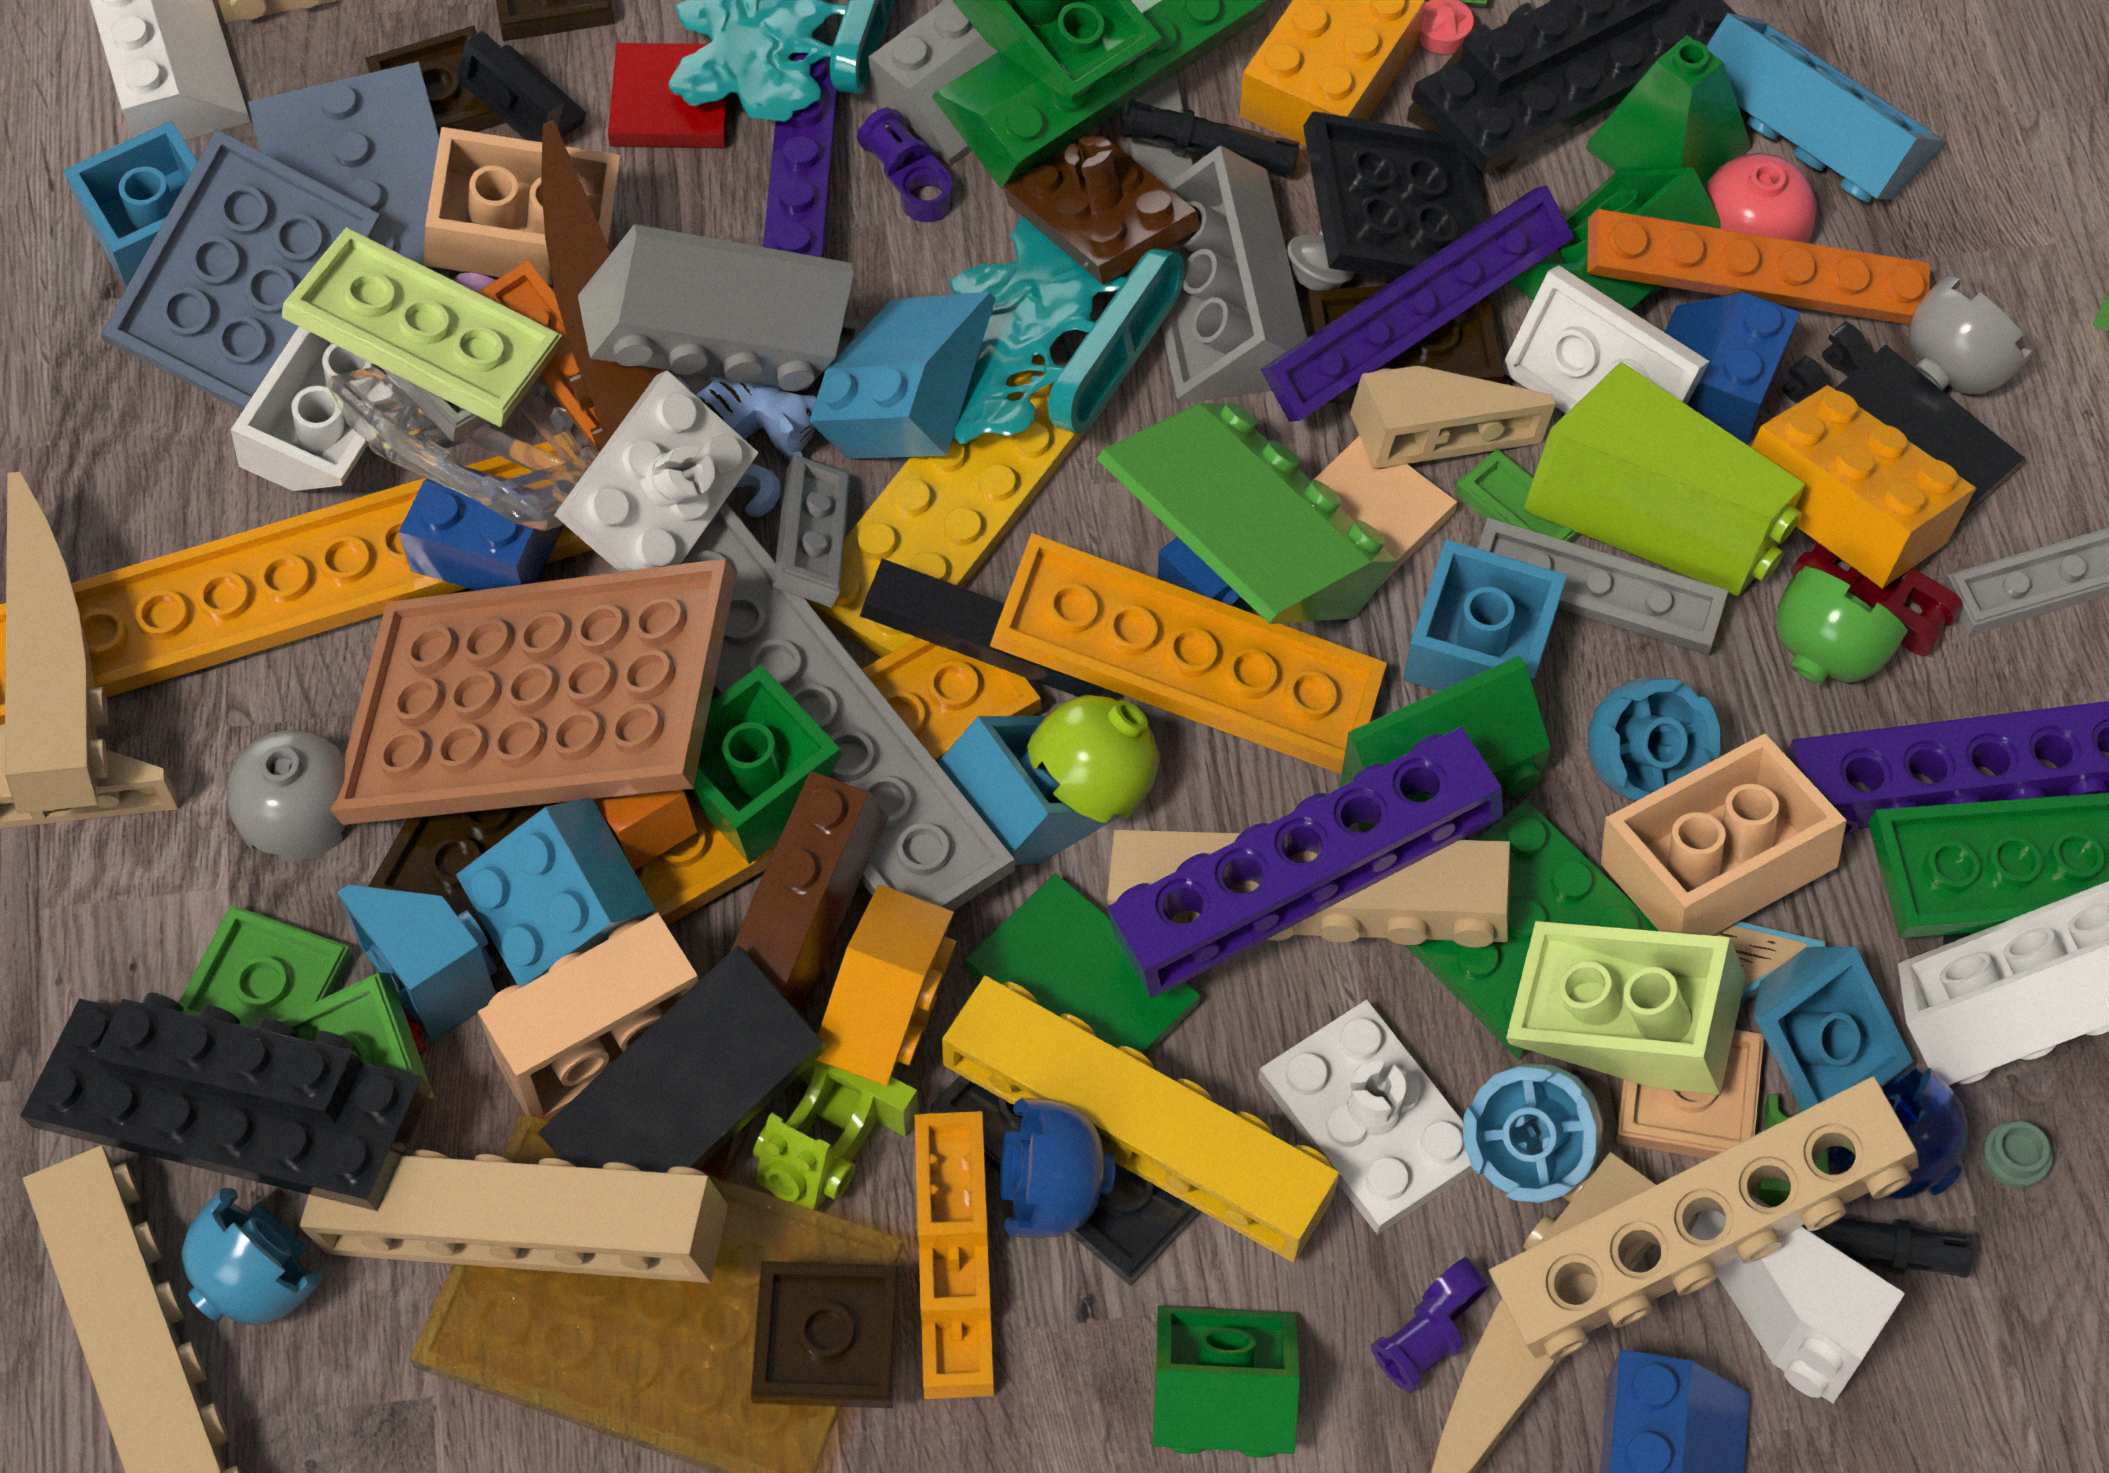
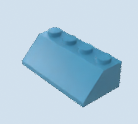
M1727 13L1706 46L1712 54L1724 62L1738 106L1751 114L1746 121L1747 124L1771 139L1776 140L1778 135L1781 134L1797 146L1793 154L1798 159L1819 171H1822L1827 165L1844 177L1840 182V186L1862 201L1869 203L1873 197L1876 199H1893L1939 153L1946 143L1945 139L1763 19Z

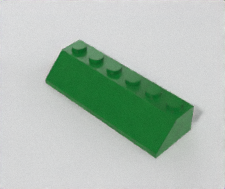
M1131 0L1163 37L1161 44L1071 102L1000 52L995 53L936 91L932 98L1002 190L1005 185L1023 176L1030 169L1037 167L1122 111L1131 99L1136 100L1172 75H1177L1262 19L1275 0Z

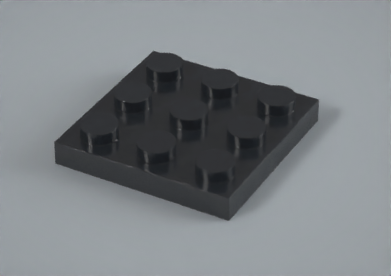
M1315 111L1311 113L1304 123V135L1330 269L1398 279L1486 221L1475 165L1444 133Z

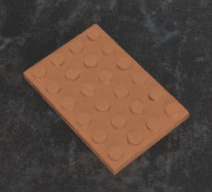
M725 558L398 600L386 604L344 758V783L330 811L342 825L568 802L588 797L597 799L694 788L736 572Z

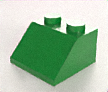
M760 664L711 701L694 788L683 789V791L750 864L778 843L810 771L830 777L842 757V752L835 742Z
M1158 1306L1153 1447H1168L1182 1454H1197L1206 1449L1239 1451L1246 1456L1254 1458H1267L1277 1453L1295 1454L1300 1384L1296 1313Z

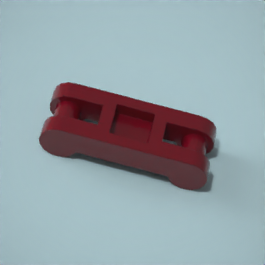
M1813 540L1814 549L1811 552H1803L1791 567L1793 577L1797 575L1799 570L1802 571L1805 566H1808L1848 583L1851 586L1847 592L1865 602L1872 609L1877 602L1880 603L1908 629L1901 644L1910 652L1920 656H1927L1932 652L1941 639L1939 632L1941 627L1951 625L1963 609L1962 601L1957 594L1915 568H1911L1882 589L1852 566L1846 571L1834 564L1835 561H1842V559L1815 540ZM1908 599L1920 606L1922 610L1920 615L1904 606Z

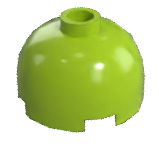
M1082 695L1059 705L1040 723L1032 733L1027 745L1033 768L1036 770L1043 763L1049 774L1060 784L1053 794L1079 814L1101 823H1108L1115 814L1124 815L1125 819L1130 818L1146 799L1158 773L1160 756L1154 735L1148 727L1147 718L1132 703L1124 700L1117 701L1110 697Z

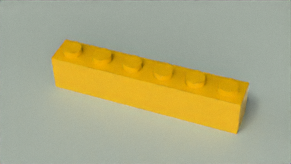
M985 975L942 1038L943 1066L1012 1105L1021 1097L1048 1099L1069 1104L1092 1121L1100 1133L1103 1153H1112L1115 1163L1292 1263L1296 1262L1334 1198L1340 1172L1331 1168L1329 1160L1320 1152L1306 1145H1296V1147H1293L1273 1136L1270 1128L1254 1115L1242 1111L1234 1114L1212 1102L1210 1094L1198 1084L1187 1079H1178L1176 1082L1156 1071L1151 1061L1142 1053L1127 1046H1120L1117 1049L1095 1037L1093 1029L1081 1019L1070 1014H1062L1059 1017L1038 1005L1036 998L1018 984L1005 982L1002 985Z

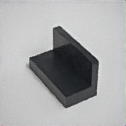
M483 30L465 40L457 80L524 140L542 143L543 124L552 120L555 121L561 137L584 124L586 112L512 46L504 45L501 47Z

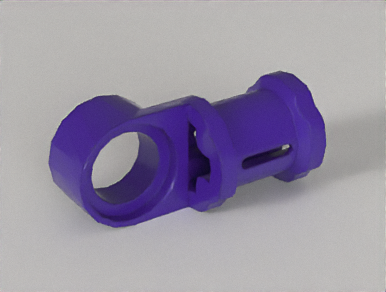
M885 107L871 114L859 128L857 141L864 151L874 153L883 163L885 176L901 194V207L905 214L919 222H934L942 219L953 206L952 179L948 171L932 154L928 144L925 141L915 139L905 128V119L899 110ZM922 185H932L942 191L941 195L932 200H919L911 195L914 189Z
M1468 1257L1457 1261L1426 1290L1422 1296L1423 1301L1414 1308L1415 1317L1389 1339L1380 1337L1371 1344V1351L1383 1372L1396 1386L1408 1393L1414 1392L1421 1386L1420 1377L1446 1354L1454 1357L1464 1349V1341L1453 1321L1472 1306L1491 1284Z

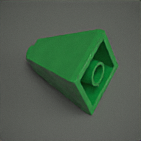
M1687 35L1652 65L1587 142L1586 150L1615 172L1621 170L1694 167L1705 188L1707 182L1719 167L1749 151L1750 141L1724 62L1712 54L1703 43L1693 40Z

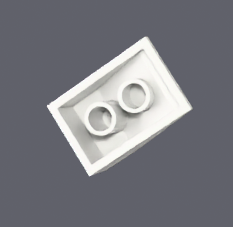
M1751 1195V1199L1759 1206L1772 1208L1771 1206L1767 1205L1757 1197ZM1714 1210L1701 1211L1690 1233L1691 1236L1699 1240H1710L1717 1237L1725 1227L1726 1217ZM1800 1226L1780 1236L1779 1239L1782 1245L1771 1254L1751 1263H1743L1741 1258L1738 1257L1714 1270L1771 1362L1784 1371L1787 1381L1794 1388L1810 1397L1819 1398L1822 1396L1834 1404L1905 1293Z

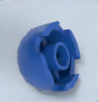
M1021 1097L1013 1106L1015 1115L1023 1116L1019 1132L1006 1131L1003 1143L1000 1200L1014 1201L1015 1218L1007 1217L1004 1222V1228L1010 1237L1037 1239L1059 1237L1081 1227L1093 1215L1098 1205L1100 1194L1109 1195L1111 1193L1115 1178L1114 1156L1112 1153H1103L1099 1131L1082 1112L1069 1104L1053 1100Z

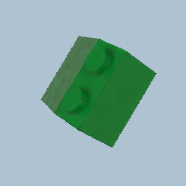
M953 0V3L990 46L1070 102L1161 44L1163 39L1131 0Z

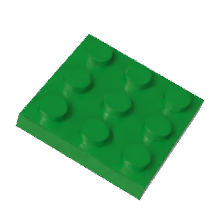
M1526 799L1476 839L1478 841H1510L1508 942H1492L1484 947H1466L1457 944L1454 940L1426 939L1420 944L1405 945L1519 1061L1531 1051L1510 1045L1506 1036L1535 921L1658 931L1643 912Z

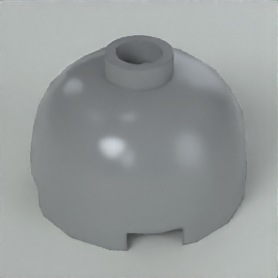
M1943 276L1926 294L1916 308L1909 327L1910 345L1920 360L1915 369L1941 390L1946 386L1964 394H1984L1996 390L2016 375L2031 359L2033 352L2026 348H2023L2021 351L2015 343L2024 334L2009 316L1987 296L1980 292L1971 301L1956 291L1960 286L1958 278Z
M290 729L269 733L252 742L234 762L226 785L229 815L248 847L253 850L256 847L262 852L279 855L281 861L295 862L316 858L336 847L343 840L341 832L347 825H342L330 811L344 783L345 757L337 746L318 734Z

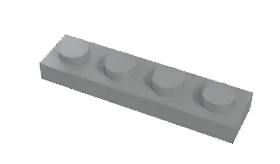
M1487 518L1478 549L1567 574L1559 605L1560 610L1704 654H1709L1729 590L1491 518Z

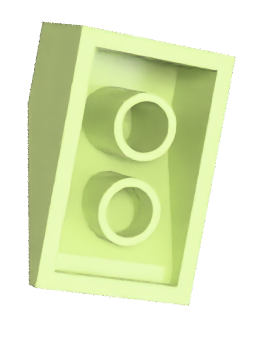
M1535 921L1506 1039L1510 1045L1651 1088L1720 1095L1746 975L1730 937Z

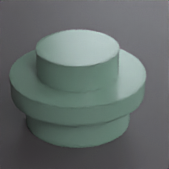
M2009 1121L1996 1126L1988 1134L1982 1148L1983 1161L1989 1173L2000 1183L2013 1188H2028L2038 1184L2049 1172L2052 1165L2053 1154L2046 1135L2037 1126L2028 1122Z

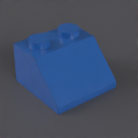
M1745 292L1676 306L1664 333L1710 361L1687 405L1740 441L1748 444L1787 354L1800 312Z
M456 465L423 481L399 530L411 572L473 590L537 583L564 526L554 514L568 496L461 465Z
M1620 1349L1608 1375L1599 1473H1744L1750 1393L1691 1360Z

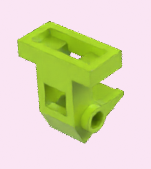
M814 1060L796 1077V1079L809 1086L791 1117L784 1123L782 1118L771 1113L768 1117L767 1125L756 1141L753 1155L759 1158L755 1183L768 1189L779 1199L790 1201L812 1214L827 1197L838 1200L847 1189L854 1175L856 1165L852 1161L877 1122L904 1137L908 1135L915 1123V1114H919L916 1089L892 1076L888 1085L884 1086ZM817 1119L843 1133L832 1148L830 1144L821 1139L816 1141L807 1136Z

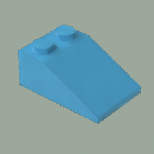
M990 292L891 299L826 369L809 422L847 459L947 456L996 298Z

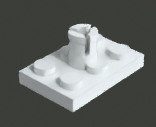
M1558 265L1547 272L1502 364L1504 374L1527 389L1552 394L1556 402L1555 407L1566 414L1620 362H1623L1687 405L1710 361Z
M666 370L655 376L554 516L619 572L678 565L682 563L759 452Z
M1367 999L1259 1068L1258 1080L1307 1144L1324 1155L1331 1163V1168L1340 1172L1337 1183L1377 1235L1475 1171L1472 1168L1463 1143L1464 1122Z

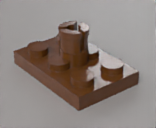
M1100 132L1094 136L1079 139L1076 145L1073 143L1069 145L1064 153L1041 166L1030 169L1025 175L1004 186L1008 205L1102 285L1135 267L1148 250L1154 248L1166 249L1200 229L1195 208Z

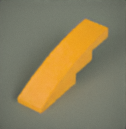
M982 1111L915 1114L924 1399L994 1396Z

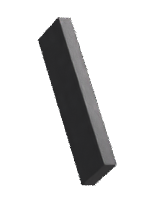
M881 559L864 601L860 617L1076 697L1082 695L1102 696L1104 688L990 647L1005 605L1004 603L886 559Z

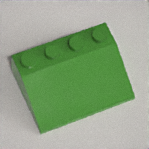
M1198 403L1103 449L1097 457V460L1269 624L1354 619L1398 563V560L1383 547L1386 540L1375 528L1361 520L1354 521L1340 508L1342 504L1341 497L1326 484L1317 480L1311 481L1297 468L1300 463L1297 456L1284 445L1276 441H1268L1255 429L1257 421L1254 416L1236 403Z

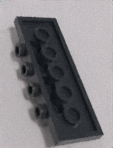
M1550 0V2L1538 8L1532 3L1527 2L1512 12L1506 24L1494 30L1487 24H1482L1473 29L1462 44L1463 50L1460 60L1415 82L1411 99L1464 155L1485 174L1620 104L1652 65L1685 36L1688 35L1693 40L1707 46L1727 13H1736L1723 0Z
M149 992L142 1003L122 999L119 1007L79 998L20 1116L33 1128L378 1211L432 1087L423 1076L363 1063L355 1054V1045L338 1034L319 1031L315 1040L309 1041L297 1038L298 1034L294 1029L274 1019L261 1018L257 1027L251 1028L240 1025L241 1022L235 1015L222 1008L204 1005L198 1016L185 1013L184 1008L178 1002L167 996Z

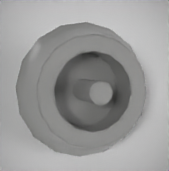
M1322 230L1318 236L1301 235L1294 237L1287 245L1292 277L1309 289L1315 291L1340 289L1345 282L1350 281L1356 274V272L1329 268Z

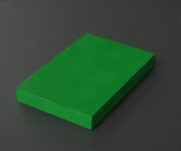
M1056 873L965 959L966 969L979 981L986 975L1002 985L1005 982L1018 984L1029 991L1041 1007L1059 1017L1062 1014L1073 1015L1088 1024L1095 1032V1037L1117 1049L1120 1046L1133 1048L1145 1057L1200 1002V995L1185 982L1151 999L1116 940L1110 918Z

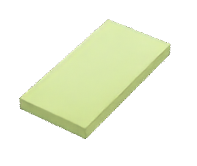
M347 227L284 301L282 307L283 319L499 427L503 426L558 352L562 339L561 334Z

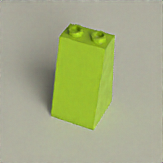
M1620 362L1550 429L1523 508L1535 516L1563 527L1572 528L1575 532L1700 582L1729 590L1728 593L1739 596L1755 578L1765 582L1781 562L1784 551L1778 548V545L1788 538L1802 516V512L1795 507L1806 484L1623 362Z

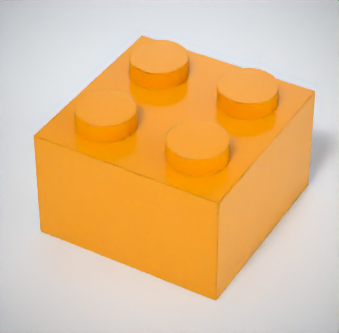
M878 884L847 946L818 1033L829 1047L815 1060L884 1086L888 1085L897 1062L910 1066L922 1032H925L938 998L936 992L941 978L945 976L957 944V940L946 937L954 914L953 911Z

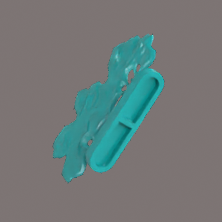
M686 0L674 6L678 12L679 20L686 30L707 34L712 42L695 53L682 57L680 64L669 80V89L674 94L682 95L684 101L691 106L717 101L724 98L730 92H736L750 118L787 121L792 117L793 111L804 109L820 100L821 89L809 75L810 66L822 58L831 57L830 77L833 87L841 93L863 94L870 80L869 56L881 48L897 0H849L848 4L827 3L824 0ZM832 14L844 15L833 46H828L812 38L813 30L819 27L826 17ZM792 53H808L804 60L792 61L788 58Z
M1021 216L1014 231L1009 236L1015 244V252L1018 258L1016 261L1006 265L981 263L948 280L955 295L990 292L996 298L953 438H956L959 443L966 444L982 433H998L1011 436L1026 430L1034 420L1035 406L1030 401V395L1051 383L1054 384L1048 399V414L1053 426L1076 434L1086 433L1177 302L1185 275L1182 256L1177 252L1159 248L1148 250L1140 258L1129 276L1124 272L1102 285ZM1117 291L1097 322L1091 321L1089 314L1092 312V298L1098 292ZM1074 329L1088 332L1067 365H1055L1051 358L1050 348L1056 338L1062 333ZM1040 354L1045 359V364H1032L1033 356ZM1026 370L1044 371L1042 377L1033 375L1030 379L1032 383L1017 386L1006 385L1007 379L1013 374ZM1018 391L1025 393L1020 400L1010 401L1007 399L1008 394Z

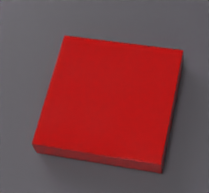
M616 43L608 125L610 146L725 148L729 94L717 101L691 106L684 101L682 95L674 94L669 89V80L680 64L682 57L693 54L708 44Z

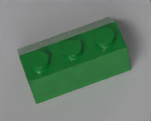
M1694 167L1616 171L1564 217L1574 238L1508 282L1534 301L1547 272L1559 265L1623 307L1631 310L1644 297L1657 293L1665 286L1587 274L1588 218L1597 209L1721 229L1720 218Z
M1520 655L1349 731L1339 788L1351 783L1359 772L1371 765L1378 763L1386 765L1410 753L1411 749L1422 739L1433 734L1445 735L1462 726L1501 785L1502 795L1508 793L1510 797H1516L1530 791L1543 777L1551 747L1527 666ZM1415 792L1409 795L1407 799L1413 802H1426L1435 796L1428 792ZM1368 821L1357 822L1363 832L1370 831L1377 826Z

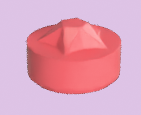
M1459 0L1427 1L1424 6L1419 43L1433 53H1455L1467 35L1473 30L1474 18L1469 7Z

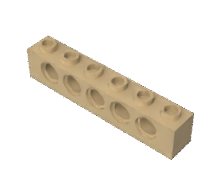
M1872 1076L1518 1254L1488 1271L1526 1347L1533 1356L1538 1358L1548 1353L1551 1360L1559 1359L1585 1346L1589 1341L1586 1333L1612 1321L1615 1328H1619L1643 1318L1653 1310L1650 1301L1676 1289L1678 1295L1683 1296L1707 1286L1717 1278L1714 1269L1738 1257L1741 1258L1743 1263H1751L1771 1254L1782 1245L1779 1239L1780 1236L1804 1224L1808 1231H1815L1837 1221L1847 1212L1844 1204L1870 1192L1873 1199H1878L1901 1189L1912 1179L1909 1172L1919 1167L1917 1151L1878 1082ZM1842 1146L1853 1152L1856 1158L1852 1167L1845 1173L1829 1175L1820 1171L1815 1166L1818 1155L1828 1147ZM1778 1178L1789 1184L1791 1190L1788 1198L1781 1205L1767 1208L1759 1206L1751 1199L1754 1187L1764 1179ZM1703 1210H1714L1726 1217L1723 1231L1717 1237L1710 1240H1699L1688 1234L1690 1220L1695 1214ZM1639 1242H1652L1661 1248V1257L1657 1265L1651 1270L1638 1273L1630 1271L1624 1266L1625 1255L1633 1245ZM1585 1273L1597 1279L1596 1291L1587 1302L1572 1305L1562 1301L1561 1290L1563 1284L1571 1276Z

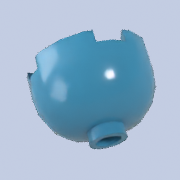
M1639 678L1629 680L1611 690L1595 709L1587 731L1588 754L1597 777L1613 793L1634 802L1708 764L1711 759H1717L1721 751L1720 724L1712 704L1706 697H1699L1688 685L1674 678Z
M1523 1063L1496 1073L1477 1091L1472 1105L1467 1108L1464 1115L1463 1143L1472 1168L1478 1175L1483 1173L1493 1186L1507 1192L1506 1197L1515 1201L1542 1203L1566 1195L1591 1173L1603 1147L1604 1119L1595 1095L1578 1076L1556 1065Z
M221 1188L192 1221L182 1249L183 1268L187 1278L194 1286L188 1293L189 1298L203 1314L215 1321H219L225 1315L241 1324L262 1325L288 1316L320 1287L323 1281L321 1270L312 1268L307 1272L296 1257L304 1254L308 1249L268 1209L257 1203L247 1212L237 1204H234L238 1199L236 1190Z

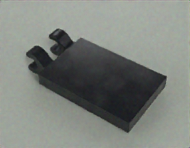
M1846 321L1829 335L1828 339L1833 344L1825 349L1821 356L1828 365L1847 376L1835 390L1851 396L1859 407L1885 425L1900 430L1908 441L1934 459L1949 464L1957 472V475L1976 487L1958 524L2019 470L2024 460L2021 454L1889 346L1884 345L1873 354L1868 348L1863 334L1854 325ZM1805 355L1789 369L1788 373L1793 378L1783 385L1782 391L1790 400L1797 404L1823 387L1831 386L1820 364L1813 358Z

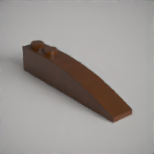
M552 120L543 124L541 187L545 241L556 300L579 372L568 378L581 411L593 407L600 426L592 428L590 431L600 453L655 376L662 372L657 368L623 366L617 362L592 359L589 356L578 295L611 252L557 125Z
M810 771L732 947L733 950L739 945L745 949L800 1013L804 1008L889 818L870 792ZM754 1117L698 1170L726 1181Z

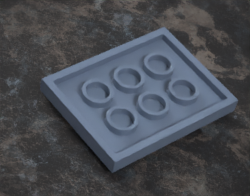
M419 62L248 101L260 152L379 213V222L369 239L423 265L425 223L439 135ZM425 266L439 274L452 271L449 269Z
M216 129L101 332L102 340L243 412L299 327L282 318L284 301L346 227L370 238L379 222L380 214Z

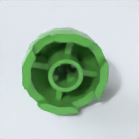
M1805 566L1802 571L1799 570L1795 577H1792L1785 588L1777 609L1776 629L1780 642L1794 656L1789 666L1799 675L1818 685H1822L1827 677L1841 682H1855L1866 680L1881 671L1899 649L1908 629L1880 603L1877 602L1872 609L1865 602L1848 593L1847 591L1851 586L1848 583L1823 571Z

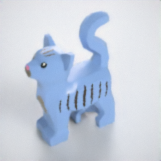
M708 376L711 384L702 389L696 396L744 440L758 429L763 428L766 430L775 448L789 462L793 455L803 457L801 450L814 436L815 427L809 422L816 401L815 396L797 395L781 391L775 386L749 382L734 383L727 379ZM678 377L677 379L689 389V385ZM751 463L734 487L754 486L757 489L756 496L745 508L746 514L752 518L762 517L771 511L781 496L780 481L773 471Z

